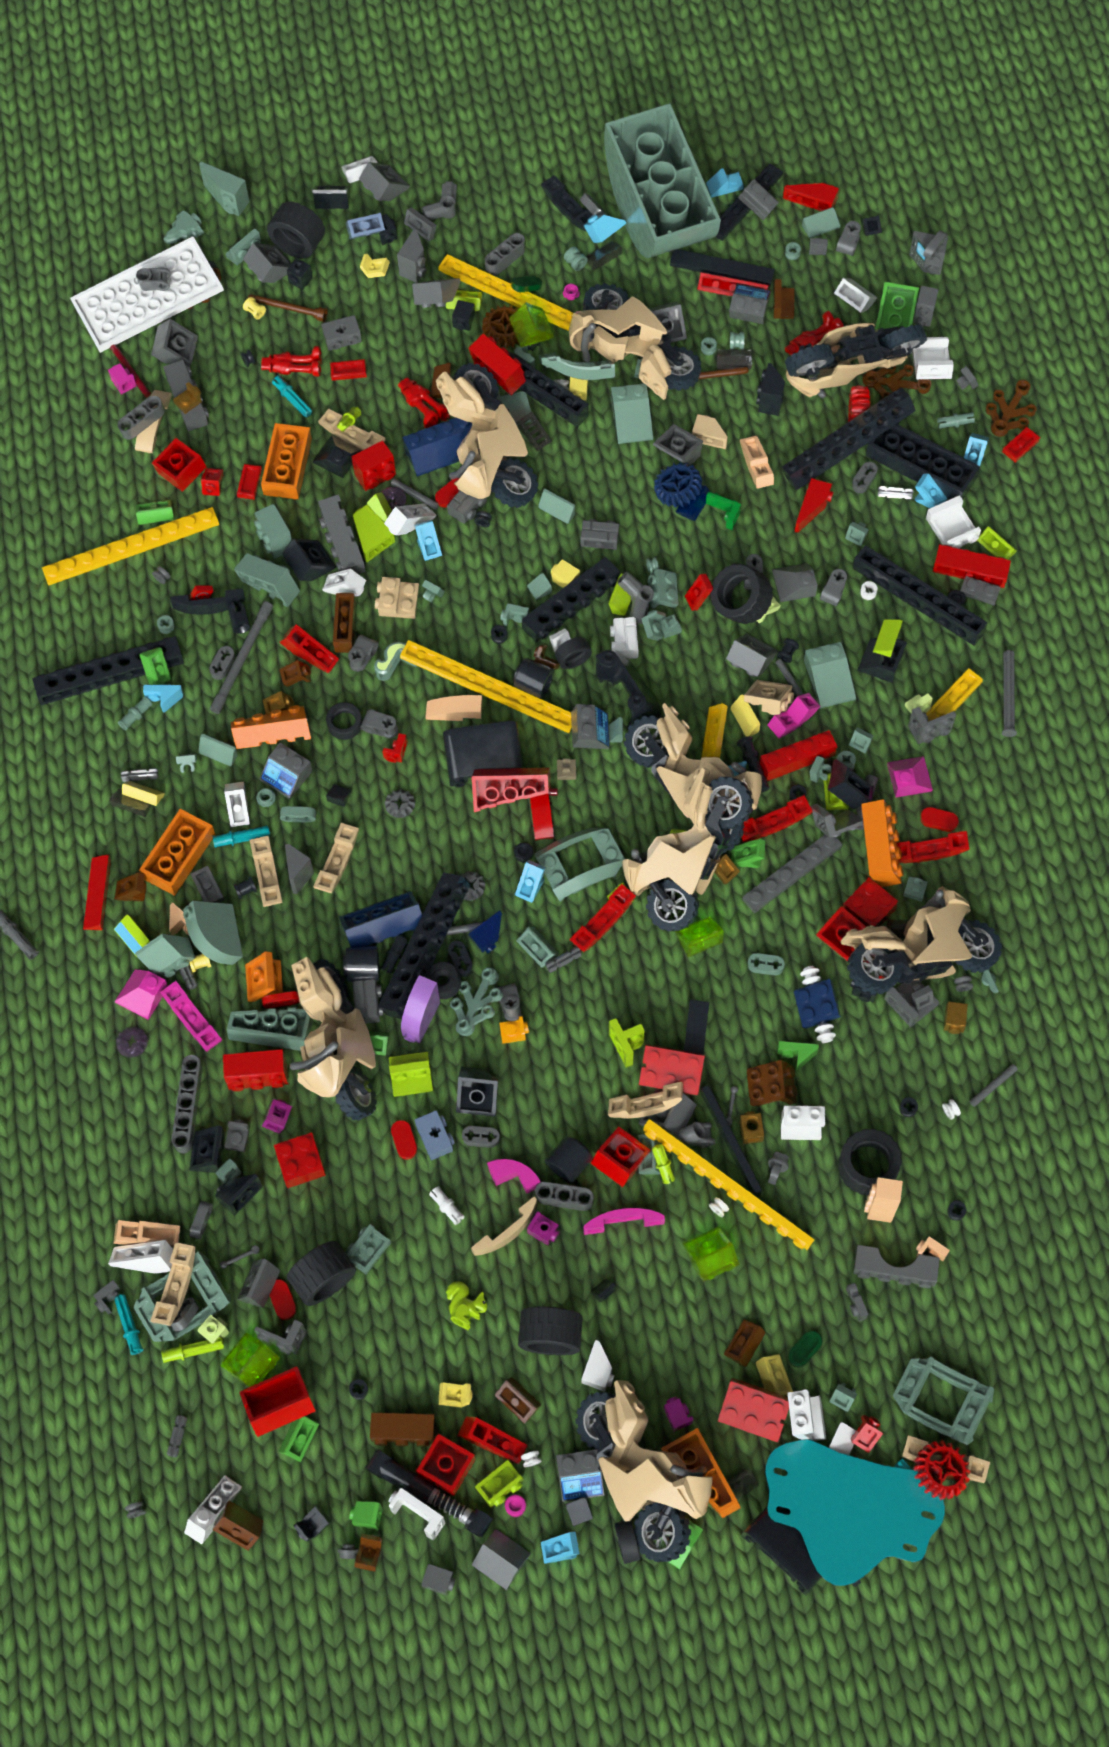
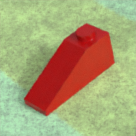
M825 183L785 185L783 199L824 211L832 207L834 208L838 199L839 188Z
M811 478L796 521L795 532H800L826 508L827 502L832 501L834 492L831 491V483Z
M297 624L291 627L279 642L296 656L326 673H330L339 660L338 657Z
M466 1416L457 1435L515 1464L520 1463L521 1456L527 1448V1444L477 1417Z

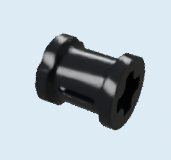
M786 638L783 641L784 645L781 651L777 653V657L786 663H791L792 656L795 650H798L799 644L790 638Z
M251 876L238 884L233 883L239 899H242L244 895L251 892H257Z

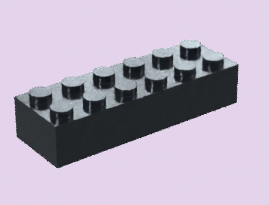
M898 424L870 441L866 452L867 457L916 482L920 480L923 474H929L949 499L960 496L963 500L976 481L980 469L979 465Z

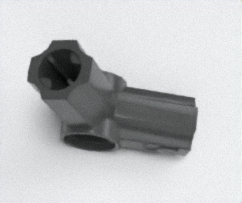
M453 182L442 184L441 200L421 207L423 216L430 221L440 217L453 218L456 215L457 185Z
M627 571L619 578L617 584L631 596L632 607L630 617L636 618V624H643L641 618L647 616L649 602L653 599L654 592L650 586H644Z

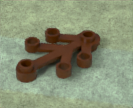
M905 365L897 373H895L896 366L892 367V370L885 367L877 372L871 370L866 372L862 378L863 384L866 387L874 388L881 396V400L891 394L886 392L881 385H887L892 392L902 387L916 389L921 394L928 393L932 385L929 379H919L918 382L900 380L905 376L910 377L913 375L914 368L911 365ZM886 374H894L889 378H883Z
M1019 380L1015 387L1016 394L1009 406H1007L1002 390L994 392L993 400L998 402L1003 416L1001 419L996 412L997 406L994 403H988L985 412L992 418L991 432L995 436L1003 437L1008 433V430L1015 428L1024 430L1028 427L1029 420L1025 417H1021L1018 421L1008 422L1010 418L1025 414L1027 416H1034L1037 408L1033 404L1015 409L1022 396L1029 393L1030 383L1028 381Z

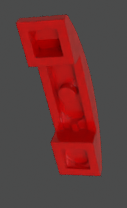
M548 793L531 797L530 805L535 840L554 838Z
M805 795L789 801L787 806L757 819L752 817L744 821L743 837L741 836L743 842L776 833L810 815L813 811Z
M967 831L950 833L948 837L928 841L897 843V847L901 851L899 863L933 861L970 850Z
M621 884L611 894L609 901L585 926L582 925L569 940L582 952H586L620 919L632 904L636 895Z

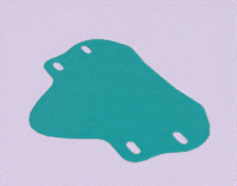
M807 1439L779 1446L774 1449L767 1460L765 1473L770 1490L768 1501V1514L770 1518L775 1522L794 1527L800 1531L818 1573L833 1585L845 1586L858 1581L886 1557H896L910 1562L922 1560L931 1536L943 1522L945 1515L944 1501L940 1500L939 1496L932 1498L931 1491L924 1493L926 1487L924 1485L922 1487L918 1486L921 1480L915 1479V1475L918 1472L914 1470L884 1466L839 1453ZM781 1468L786 1470L788 1474L787 1476L774 1473L773 1469ZM778 1506L788 1508L791 1513L789 1515L778 1513L776 1508ZM921 1512L934 1513L936 1518L934 1520L925 1518L921 1515ZM903 1544L916 1546L917 1552L903 1549Z

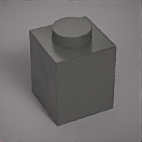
M428 1564L421 1585L423 1588L447 1596L448 1591L452 1592L456 1579L453 1578V1572Z

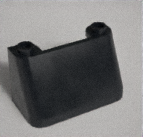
M606 650L596 655V677L599 682L609 681L612 686L621 682L630 695L628 707L632 712L628 727L633 725L635 720L642 719L643 716L661 718V706L631 661L611 650Z
M515 721L453 728L443 732L450 787H463L468 782V778L472 777L474 769L524 768L518 724Z
M768 1505L743 1531L742 1537L749 1544L750 1542L753 1544L756 1542L755 1547L760 1549L791 1578L793 1583L797 1580L798 1589L805 1596L822 1578L810 1558L800 1531L794 1527L772 1520L768 1514ZM781 1506L776 1508L778 1513L785 1515L791 1513L788 1508Z

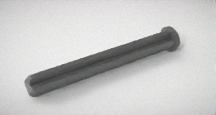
M1007 650L1003 653L1004 730H1002V735L1013 737L1017 735V730H1015L1014 651Z

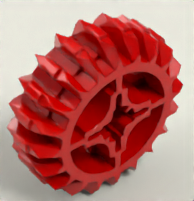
M852 386L849 394L848 422L870 408V392L868 387Z
M934 1441L930 1445L927 1444L923 1447V1450L918 1452L919 1457L914 1460L917 1465L913 1467V1470L918 1472L915 1475V1479L921 1480L918 1486L922 1487L924 1485L926 1487L924 1493L931 1491L932 1498L939 1496L940 1500L946 1497L947 1499H952L966 1489L967 1486L965 1484L970 1480L966 1476L971 1472V1470L966 1469L969 1462L963 1461L965 1454L960 1455L958 1447L952 1449V1443L945 1445L944 1441L939 1443ZM932 1455L942 1456L938 1461L929 1460ZM951 1479L954 1481L951 1486L942 1485V1482L945 1480L949 1481Z

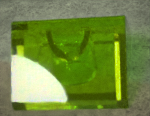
M525 303L509 318L520 347L554 338L543 308Z
M710 916L689 925L685 929L675 931L687 957L723 943L724 931Z

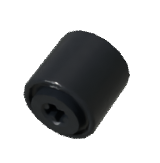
M525 658L515 672L513 679L514 687L543 699L551 686L555 670L532 659Z
M378 946L347 947L345 949L343 968L344 976L347 977L349 983L371 979L380 980Z
M565 1136L545 1159V1163L559 1178L569 1184H573L590 1164L592 1156L588 1148L579 1140Z

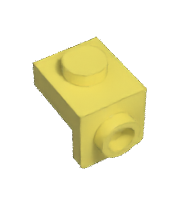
M364 254L360 268L368 278L381 277L386 275L390 262L387 258L371 259L368 254Z
M440 1383L438 1405L460 1408L469 1405L473 1395L471 1384Z

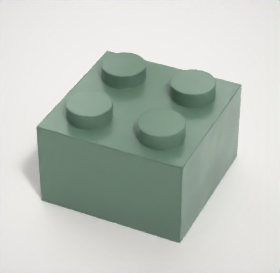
M272 504L254 513L256 518L254 524L259 539H263L266 552L268 554L271 553L275 559L282 556V553L292 540L289 529L275 505Z

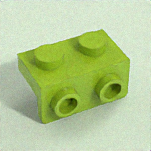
M507 1460L478 1483L475 1489L490 1508L494 1505L498 1507L506 1500L505 1496L508 1493H515L523 1486L522 1482L524 1479Z

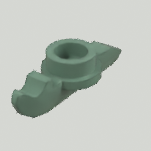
M986 969L981 977L982 983L989 986L992 992L999 993L995 984L996 977L989 969Z

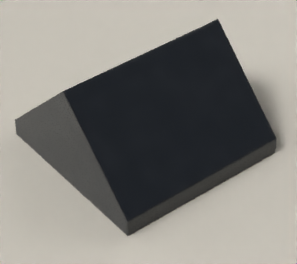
M315 186L313 189L315 209H349L350 186Z
M215 1126L194 1133L190 1171L216 1173L222 1166L226 1136L222 1126Z

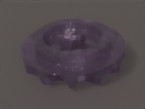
M388 487L381 491L392 511L397 506L405 505L406 495L401 489ZM395 498V502H396V503H394V502L389 503V499L392 500V499Z
M135 1026L132 1028L126 1027L125 1030L119 1032V1036L116 1039L117 1049L126 1057L139 1056L147 1048L148 1038L142 1029ZM134 1036L135 1041L138 1042L133 1043L132 1046L129 1047V1043L126 1041L130 1040L131 1037Z

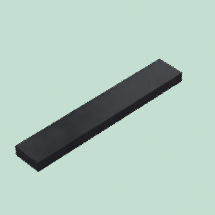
M769 164L755 180L769 191L783 176V171ZM739 198L720 217L721 222L716 238L721 241L751 211Z
M679 249L673 251L670 266L764 284L770 287L775 269Z
M708 1085L702 1087L701 1095L751 1194L759 1197L762 1189L711 1088Z

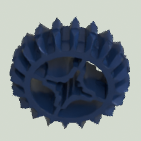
M673 462V466H667L666 470H661V474H658L657 480L654 481V491L657 498L663 505L666 504L668 507L673 505L677 508L678 505L683 507L685 503L690 504V500H696V496L700 495V490L702 489V478L699 471L688 463L683 465L680 462L676 465Z

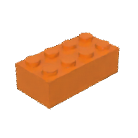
M274 424L261 481L263 495L299 500L312 441L310 427Z
M884 799L863 803L861 805L869 875L880 887L901 884V876L904 873L902 865H899L901 851L897 847L899 833L898 830H895V824L897 823L896 813L892 812L891 806L887 805Z
M179 809L139 869L140 873L145 874L144 880L175 896L212 841V836H215L213 826Z

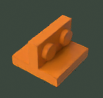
M264 952L245 964L248 1001L255 1002L267 995L283 993L281 960L273 959L272 952Z

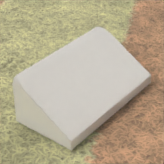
M370 156L342 166L347 181L349 183L358 181L368 162L378 163L377 160Z
M840 1422L829 1448L849 1455L854 1445L851 1442V1437L856 1431L845 1423Z

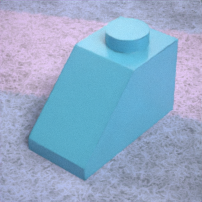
M595 214L588 218V222L584 224V227L593 243H600L624 226L626 221L606 215L597 216Z
M972 433L964 458L980 466L989 437Z

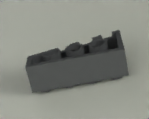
M339 494L318 501L321 518L318 520L321 528L326 530L324 535L327 543L332 545L330 548L333 558L338 560L336 562L338 572L352 569L357 574L365 572L364 562L356 541H353V532L351 527L348 526L346 513L341 507Z

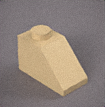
M697 414L692 435L703 440L704 445L726 449L728 437L716 419L708 415Z

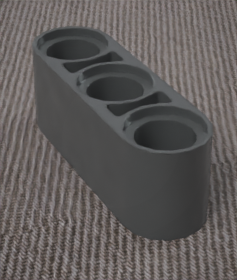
M514 233L485 257V271L493 276H497L525 252L524 236L520 233Z
M158 396L148 397L118 421V428L123 438L127 440L135 438L164 415L165 408Z
M541 1182L535 1189L536 1199L542 1205L587 1211L593 1206V1193L587 1188ZM548 1190L550 1194L547 1197H542L539 1195V1192ZM567 1193L570 1197L567 1200H562L559 1198V1195ZM587 1196L590 1201L582 1203L579 1201V1198Z

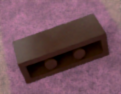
M336 593L333 632L335 652L349 653L354 646L356 616L354 593Z
M371 1413L370 1440L375 1442V1445L385 1446L387 1442H394L396 1446H408V1443H417L416 1446L428 1447L429 1444L434 1442V1414Z

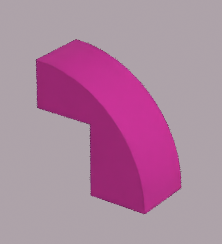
M809 693L797 696L786 712L774 715L768 726L778 738H782L803 725L820 708V705Z
M500 1159L487 1163L488 1170L496 1186L518 1176L527 1194L534 1191L536 1186L541 1183L537 1175L528 1166L518 1161Z

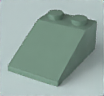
M200 162V170L206 189L226 212L240 216L249 203L245 180Z
M636 384L611 387V403L618 444L653 440L647 385Z
M841 642L805 651L804 663L820 709L856 700L847 657Z

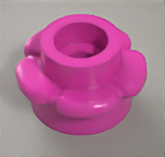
M575 284L565 286L563 291L564 298L574 300L579 297L580 292Z

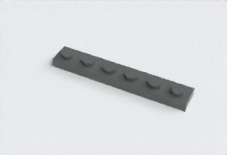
M825 834L744 895L742 900L755 914L842 848L843 844L836 837H828Z

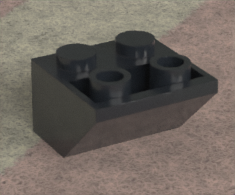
M768 363L767 369H763L762 381L758 387L756 404L759 405L758 412L779 416L783 403L785 381L772 363Z
M871 638L857 671L893 683L904 656L907 642L897 639L892 655L888 657L873 652L877 638Z
M835 759L833 761L828 790L852 809L861 807L863 803L871 802L873 787L839 760Z

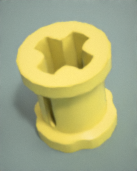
M249 297L243 304V309L252 313L256 320L260 319L266 312L265 306L259 305L253 297Z
M203 954L196 955L195 959L189 962L192 972H196V969L206 966L212 967L210 959Z

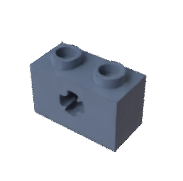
M381 213L346 222L350 240L377 234L385 230Z
M437 1110L414 1120L431 1161L453 1152L452 1145L455 1144L451 1133H446L444 1127L447 1124L443 1115H438ZM437 1132L439 1136L434 1138L432 1133Z

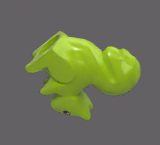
M455 1281L447 1287V1299L451 1300L449 1306L450 1319L454 1324L469 1330L470 1318L480 1320L479 1313H485L488 1309L484 1299V1292H481L472 1301L467 1299L469 1288L465 1283Z

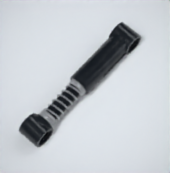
M377 1449L365 1467L366 1470L375 1476L385 1479L398 1488L404 1489L424 1504H434V1507L438 1506L439 1510L443 1509L444 1513L448 1512L449 1516L453 1515L454 1519L458 1518L459 1522L465 1524V1528L480 1538H483L493 1521V1518L477 1508L474 1510L469 1507L465 1508V1505H460V1502H455V1499H450V1496H445V1493L443 1495L440 1493V1490L436 1489L437 1485L402 1466Z

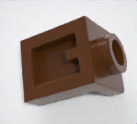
M299 660L279 669L283 685L286 687L301 680L311 681L309 666Z

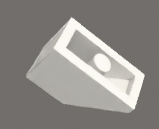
M347 569L329 574L322 590L335 595L336 593H354L355 597L363 593L366 580L352 569Z
M244 782L225 784V797L231 827L249 825V812Z
M595 1340L582 1376V1384L605 1392L607 1386L611 1387L615 1375H612V1367L600 1342Z

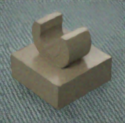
M576 759L557 760V780H576Z

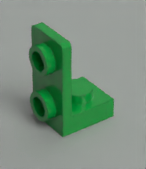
M708 492L706 504L726 511L724 517L726 528L733 530L741 513V504L736 500L724 498L717 493Z

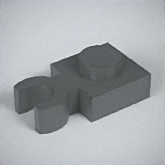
M856 1284L847 1285L846 1291L851 1299L852 1305H850V1310L853 1317L857 1316L859 1322L867 1319L869 1314L861 1295L858 1293Z

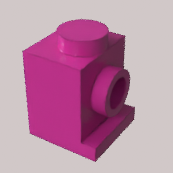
M121 364L114 365L108 370L111 381L121 395L136 387L134 376L130 374L127 368L124 369Z

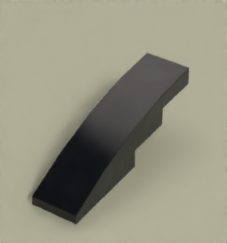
M690 1000L684 1051L704 1054L710 1002Z

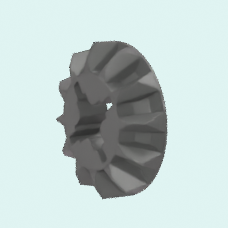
M402 789L398 791L393 790L391 794L387 795L385 808L391 816L403 818L413 812L415 800L409 791H403ZM401 798L402 802L404 803L401 804L399 809L397 803L395 802H398V800Z
M469 870L466 873L460 874L467 882H475L473 884L474 890L469 887L464 900L479 898L485 890L483 877L477 872L474 873Z

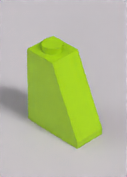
M368 505L355 511L353 514L354 525L366 562H369L395 543V537Z

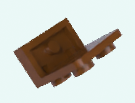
M778 1060L749 1068L747 1070L750 1104L757 1107L780 1100L789 1105L797 1103V1089L794 1084L795 1070L792 1065L783 1060Z

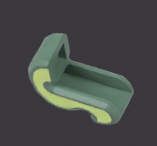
M391 643L384 651L385 660L381 661L379 658L376 660L374 668L376 677L379 680L385 681L390 679L400 660H403L400 658V654L406 643ZM403 660L404 662H406V663H408V664H410V665H412V666L417 667V665L412 664V663H410V662H408V661H406V660Z

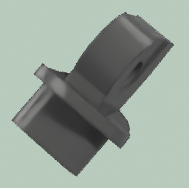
M774 1152L773 1157L768 1161L769 1167L772 1169L768 1183L776 1185L780 1172L788 1170L789 1156Z

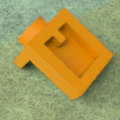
M519 1016V1020L499 1023L502 1044L526 1040L525 1034L529 1033L528 1023L523 1022V1016Z

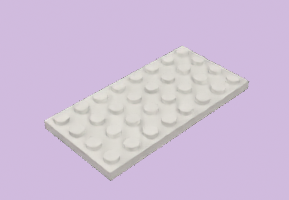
M191 237L70 299L101 353L109 349L111 345L118 344L224 291L196 240L194 237ZM164 267L171 271L168 281L170 284L169 290L143 291L139 287L136 273L139 269Z

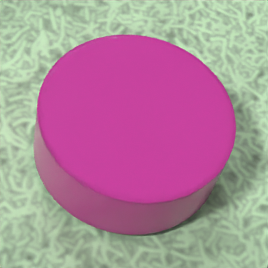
M511 1495L505 1501V1510L508 1515L519 1517L526 1510V1502L520 1495Z

